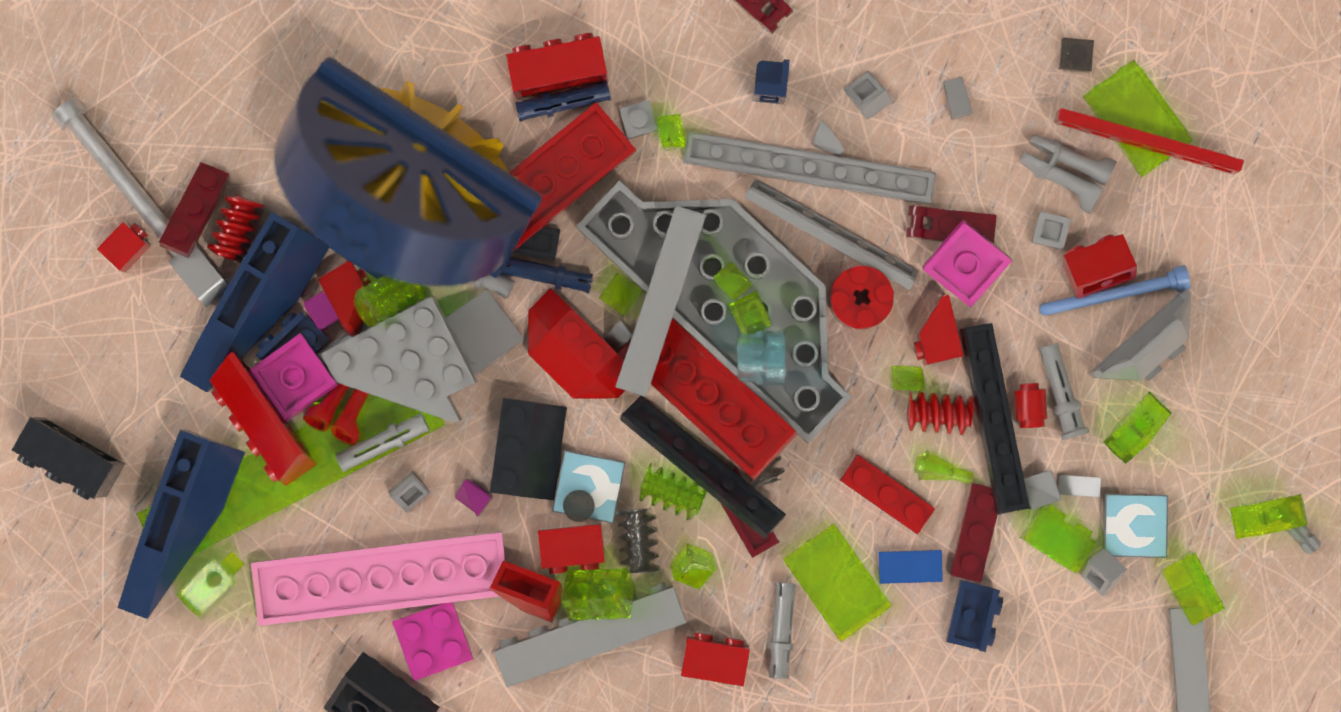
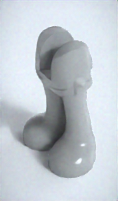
M1033 134L1029 143L1048 154L1044 162L1030 154L1023 153L1020 157V162L1032 171L1036 178L1041 180L1043 178L1048 179L1075 193L1080 198V208L1090 214L1103 187L1073 175L1056 166V164L1060 161L1087 174L1102 186H1105L1117 161L1111 158H1104L1100 161L1090 159L1061 145V141L1057 139L1051 140Z

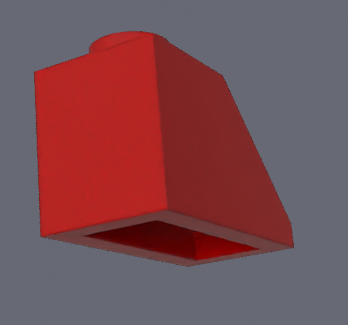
M348 261L322 276L318 281L342 326L351 337L360 334L373 300V295L368 288L372 282L366 271L361 268L357 270L354 264Z
M949 295L942 296L917 334L918 341L913 342L917 360L923 359L924 366L963 357Z
M504 560L490 586L491 591L521 611L551 623L565 596L559 581Z

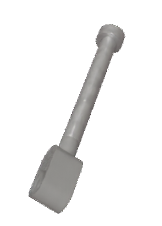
M77 97L62 104L52 114V118L61 129L69 127L160 239L169 220L83 116L87 110ZM198 244L194 247L189 258L170 251L174 257L169 260V263L206 307L225 292L229 282Z

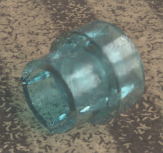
M756 331L755 334L739 335L737 346V378H739V381L784 386L785 331Z

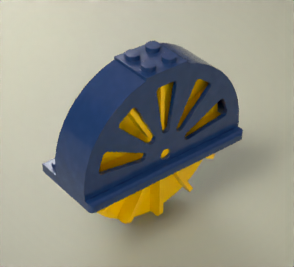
M327 57L320 63L318 69L303 85L275 146L274 164L279 185L293 210L314 232L313 236L381 282L388 276L421 285L454 286L474 282L488 275L497 278L542 201V196L538 192L521 182L516 176L509 174L505 164L499 157L503 148V143L499 138L485 140L468 124L459 119L464 106L458 103L451 112H448L429 101L415 96L414 83L410 81L404 83L401 91L376 87L368 82L365 77L359 76L331 57Z

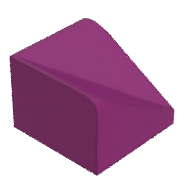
M324 292L304 302V307L318 330L325 331L340 321Z
M465 479L455 498L472 510L478 517L492 500L493 495L471 479Z

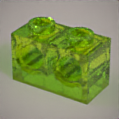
M628 568L567 571L561 602L569 620L630 618L636 588Z

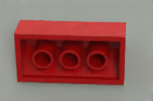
M231 352L209 380L215 388L211 393L221 407L227 405L232 412V415L228 418L237 431H245L249 437L246 444L256 457L260 455L267 463L263 469L273 482L278 480L287 486L317 465V463L289 423L285 422L250 373L249 370L251 368L234 352Z

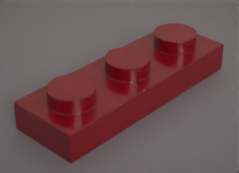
M200 162L159 240L160 247L184 257H190L230 180L229 173Z
M971 483L949 575L982 582L998 516L991 487Z

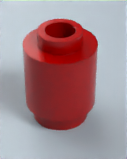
M1039 383L1020 384V390L1014 391L1016 421H1019V428L1045 427L1044 419H1048L1046 389H1039Z

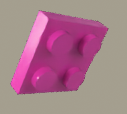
M963 219L922 265V269L971 308L1012 262V259Z
M301 333L249 370L285 422L293 419L338 386Z
M453 602L441 603L392 622L413 681L474 659Z

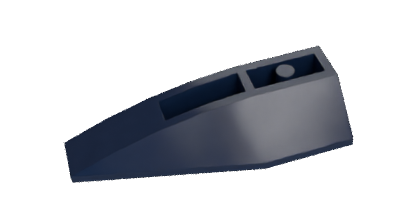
M271 212L222 295L180 377L208 393L214 387L209 380L227 355L234 352L242 358L299 301L330 246Z
M180 429L144 524L117 608L145 619L150 617L222 514L246 452L192 431Z

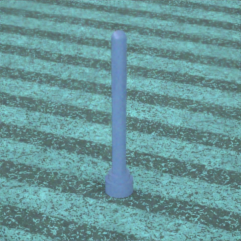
M1185 265L1173 267L1172 271L1166 272V276L1105 289L1079 299L1074 296L1043 303L1039 311L1042 315L1047 316L1166 288L1176 290L1177 292L1185 289L1190 290L1189 274Z

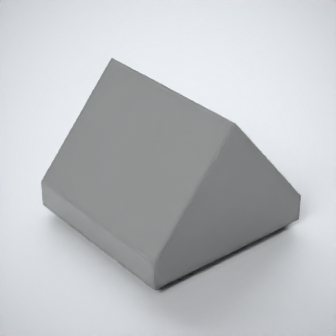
M413 471L389 490V496L405 512H408L430 493Z

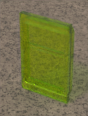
M1135 60L1124 67H1120L1115 74L1101 84L1094 86L1090 92L1083 96L1099 119L1186 144L1193 141L1184 125ZM1115 141L1141 178L1170 158V156Z
M834 523L814 538L807 540L804 545L783 559L840 642L854 635L856 631L876 617H880L883 612L892 607L889 600Z

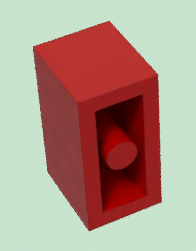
M1123 234L1115 237L1114 235L1104 236L1095 244L1087 247L1083 245L1073 247L1067 254L1063 255V268L1077 299L1136 278L1137 265Z
M602 524L538 531L541 568H549V574L568 572V566L580 565L581 571L599 569V563H605Z
M695 632L694 637L687 636L681 676L744 687L750 647L744 646V640L726 637L725 643L712 641L713 635Z

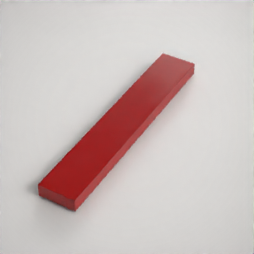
M1060 108L1056 112L1054 119L1055 124L1229 174L1234 175L1242 171L1244 163L1242 159L1064 108Z

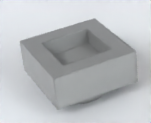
M649 100L619 108L628 140L658 131Z
M1040 211L1031 243L1063 250L1071 219Z

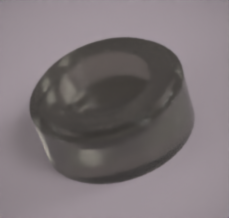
M584 490L570 492L563 502V510L566 516L577 522L587 520L595 509L593 497Z

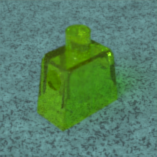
M232 551L219 564L212 559L176 596L202 620L237 584L232 577L245 563ZM213 576H219L222 579V582L217 587H210L208 585V581Z

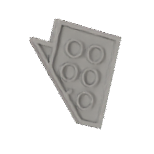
M435 296L321 353L335 382L454 423L462 420L450 395L477 382Z

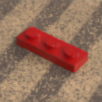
M859 455L854 458L840 478L842 483L917 535L935 510L934 507Z

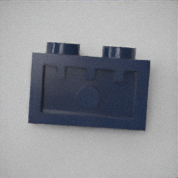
M293 312L281 323L283 329L275 337L270 334L258 345L260 351L256 356L260 360H264L300 333L306 338L315 353L319 352L331 339L322 330H318L315 323L306 313L300 312L297 315Z

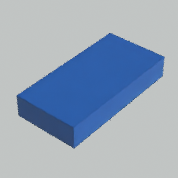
M942 550L878 552L879 584L943 582Z

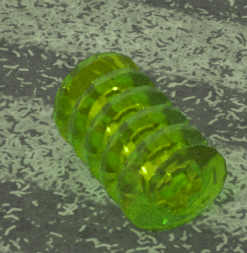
M383 276L356 291L355 307L361 320L367 326L374 327L378 324V321L383 322L387 320L388 316L392 317L398 311L405 310L407 306L416 304L417 299L419 301L423 300L426 296L425 285Z
M650 463L639 489V501L644 502L650 495L651 506L653 507L662 500L663 511L665 512L674 505L675 516H679L683 510H686V520L688 521L696 514L698 515L707 491L703 489L701 492H698L699 485L695 481L688 488L687 477L684 476L676 483L675 473L672 471L666 478H663L662 467L651 473L652 463Z

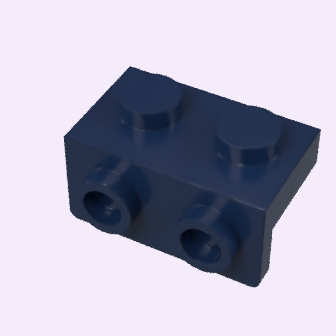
M960 580L946 642L977 649L982 652H986L987 646L992 647L996 635V628L992 627L994 615H1000L1003 605V597L999 596L1000 590Z

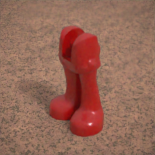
M337 383L338 386L328 392L320 404L310 407L303 416L305 423L316 430L328 431L335 412L349 386ZM358 389L354 390L331 428V433L337 440L347 445L354 446L357 444L360 438L357 418L370 395L369 393Z

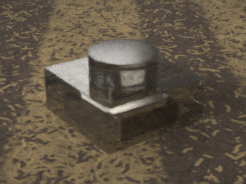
M1062 38L1058 70L1090 73L1092 70L1094 40Z

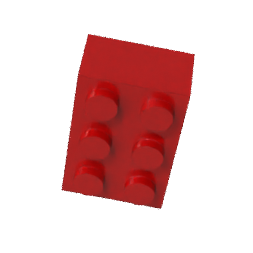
M584 33L574 36L575 41L562 43V39H553L543 42L544 47L531 49L530 45L512 48V53L506 54L512 89L516 99L541 95L545 92L551 93L597 84L606 80L609 81L600 36L593 37V33Z

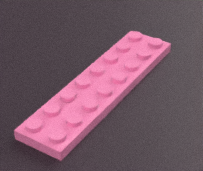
M503 532L251 563L258 626L498 597L499 595L490 590V586L502 561H506Z

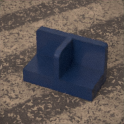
M783 59V62L764 60L758 62L753 102L784 105L787 94L789 59Z

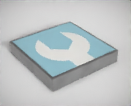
M564 450L552 512L614 524L626 462Z
M1104 493L1103 549H1106L1114 557L1167 558L1168 495Z

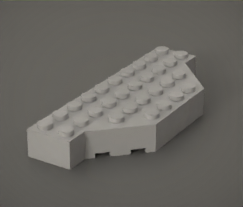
M619 180L576 226L577 230L647 294L676 205L706 215L672 318L796 430L799 437L809 444L852 398L829 376L825 284L733 199L642 202Z

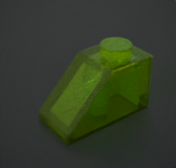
M1149 391L1114 426L1103 443L1126 464L1150 444L1172 412Z
M1302 494L1243 503L1230 508L1236 539L1266 535L1308 525Z

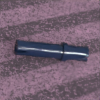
M606 80L601 83L551 95L545 92L542 93V97L515 102L519 121L522 122L523 120L547 115L548 118L553 117V113L583 107L595 102L611 101V95Z
M510 257L506 265L511 267L504 266L500 273L555 285V289L559 290L565 287L590 293V284L579 281L589 283L593 281L592 273L566 269V265L560 264L559 267L514 257Z

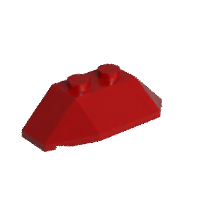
M550 288L528 310V355L573 399H618L626 391L616 387L624 360Z

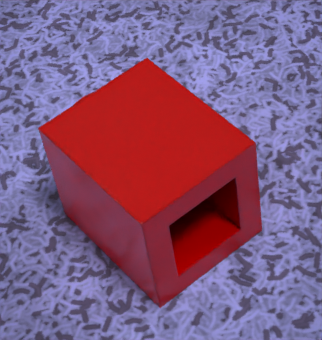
M122 222L97 250L119 271L126 273L151 245L145 240L148 234L139 225L134 223L130 226Z

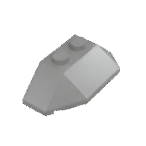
M1185 289L1179 292L1088 374L1092 378L1130 381H1140L1144 378L1149 381L1162 370L1159 364L1167 357L1173 360L1186 348L1183 343L1189 339L1190 291Z

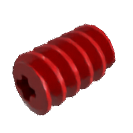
M239 195L226 196L224 200L231 208H221L220 212L227 220L216 221V225L223 231L212 232L211 236L218 241V244H208L207 248L218 256L241 264L237 255H246L248 252L241 244L252 243V239L245 233L254 232L257 229L250 223V220H260L261 218L254 211V208H264L265 205Z
M910 391L907 407L909 430L913 431L918 422L921 425L922 432H926L930 423L933 424L935 433H938L941 426L945 425L947 434H951L954 426H958L960 435H964L966 428H971L974 398L969 396L964 404L962 396L956 395L953 403H951L949 395L944 394L940 402H938L937 394L931 393L926 401L924 393L919 391L915 400H913Z

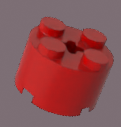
M858 265L843 271L834 280L829 291V305L833 316L843 326L855 330H866L880 324L889 315L894 302V291L890 281L881 271L870 266ZM864 290L867 293L866 299L869 302L868 304L862 303L858 306L854 303L856 296L853 293L854 291L860 293Z

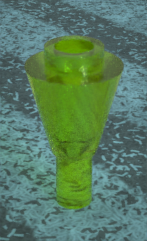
M926 450L923 455H918L914 466V472L918 473V480H956L971 484L974 476L973 472L956 468L953 464L929 450Z

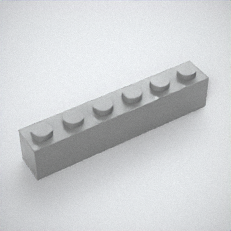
M664 582L648 588V595L637 598L636 593L619 598V605L607 609L606 604L588 610L589 616L577 619L575 614L558 621L560 626L548 630L547 626L544 625L528 631L530 637L518 641L517 636L500 641L499 645L501 648L496 649L494 653L506 687L685 624L686 619L674 586L667 587Z

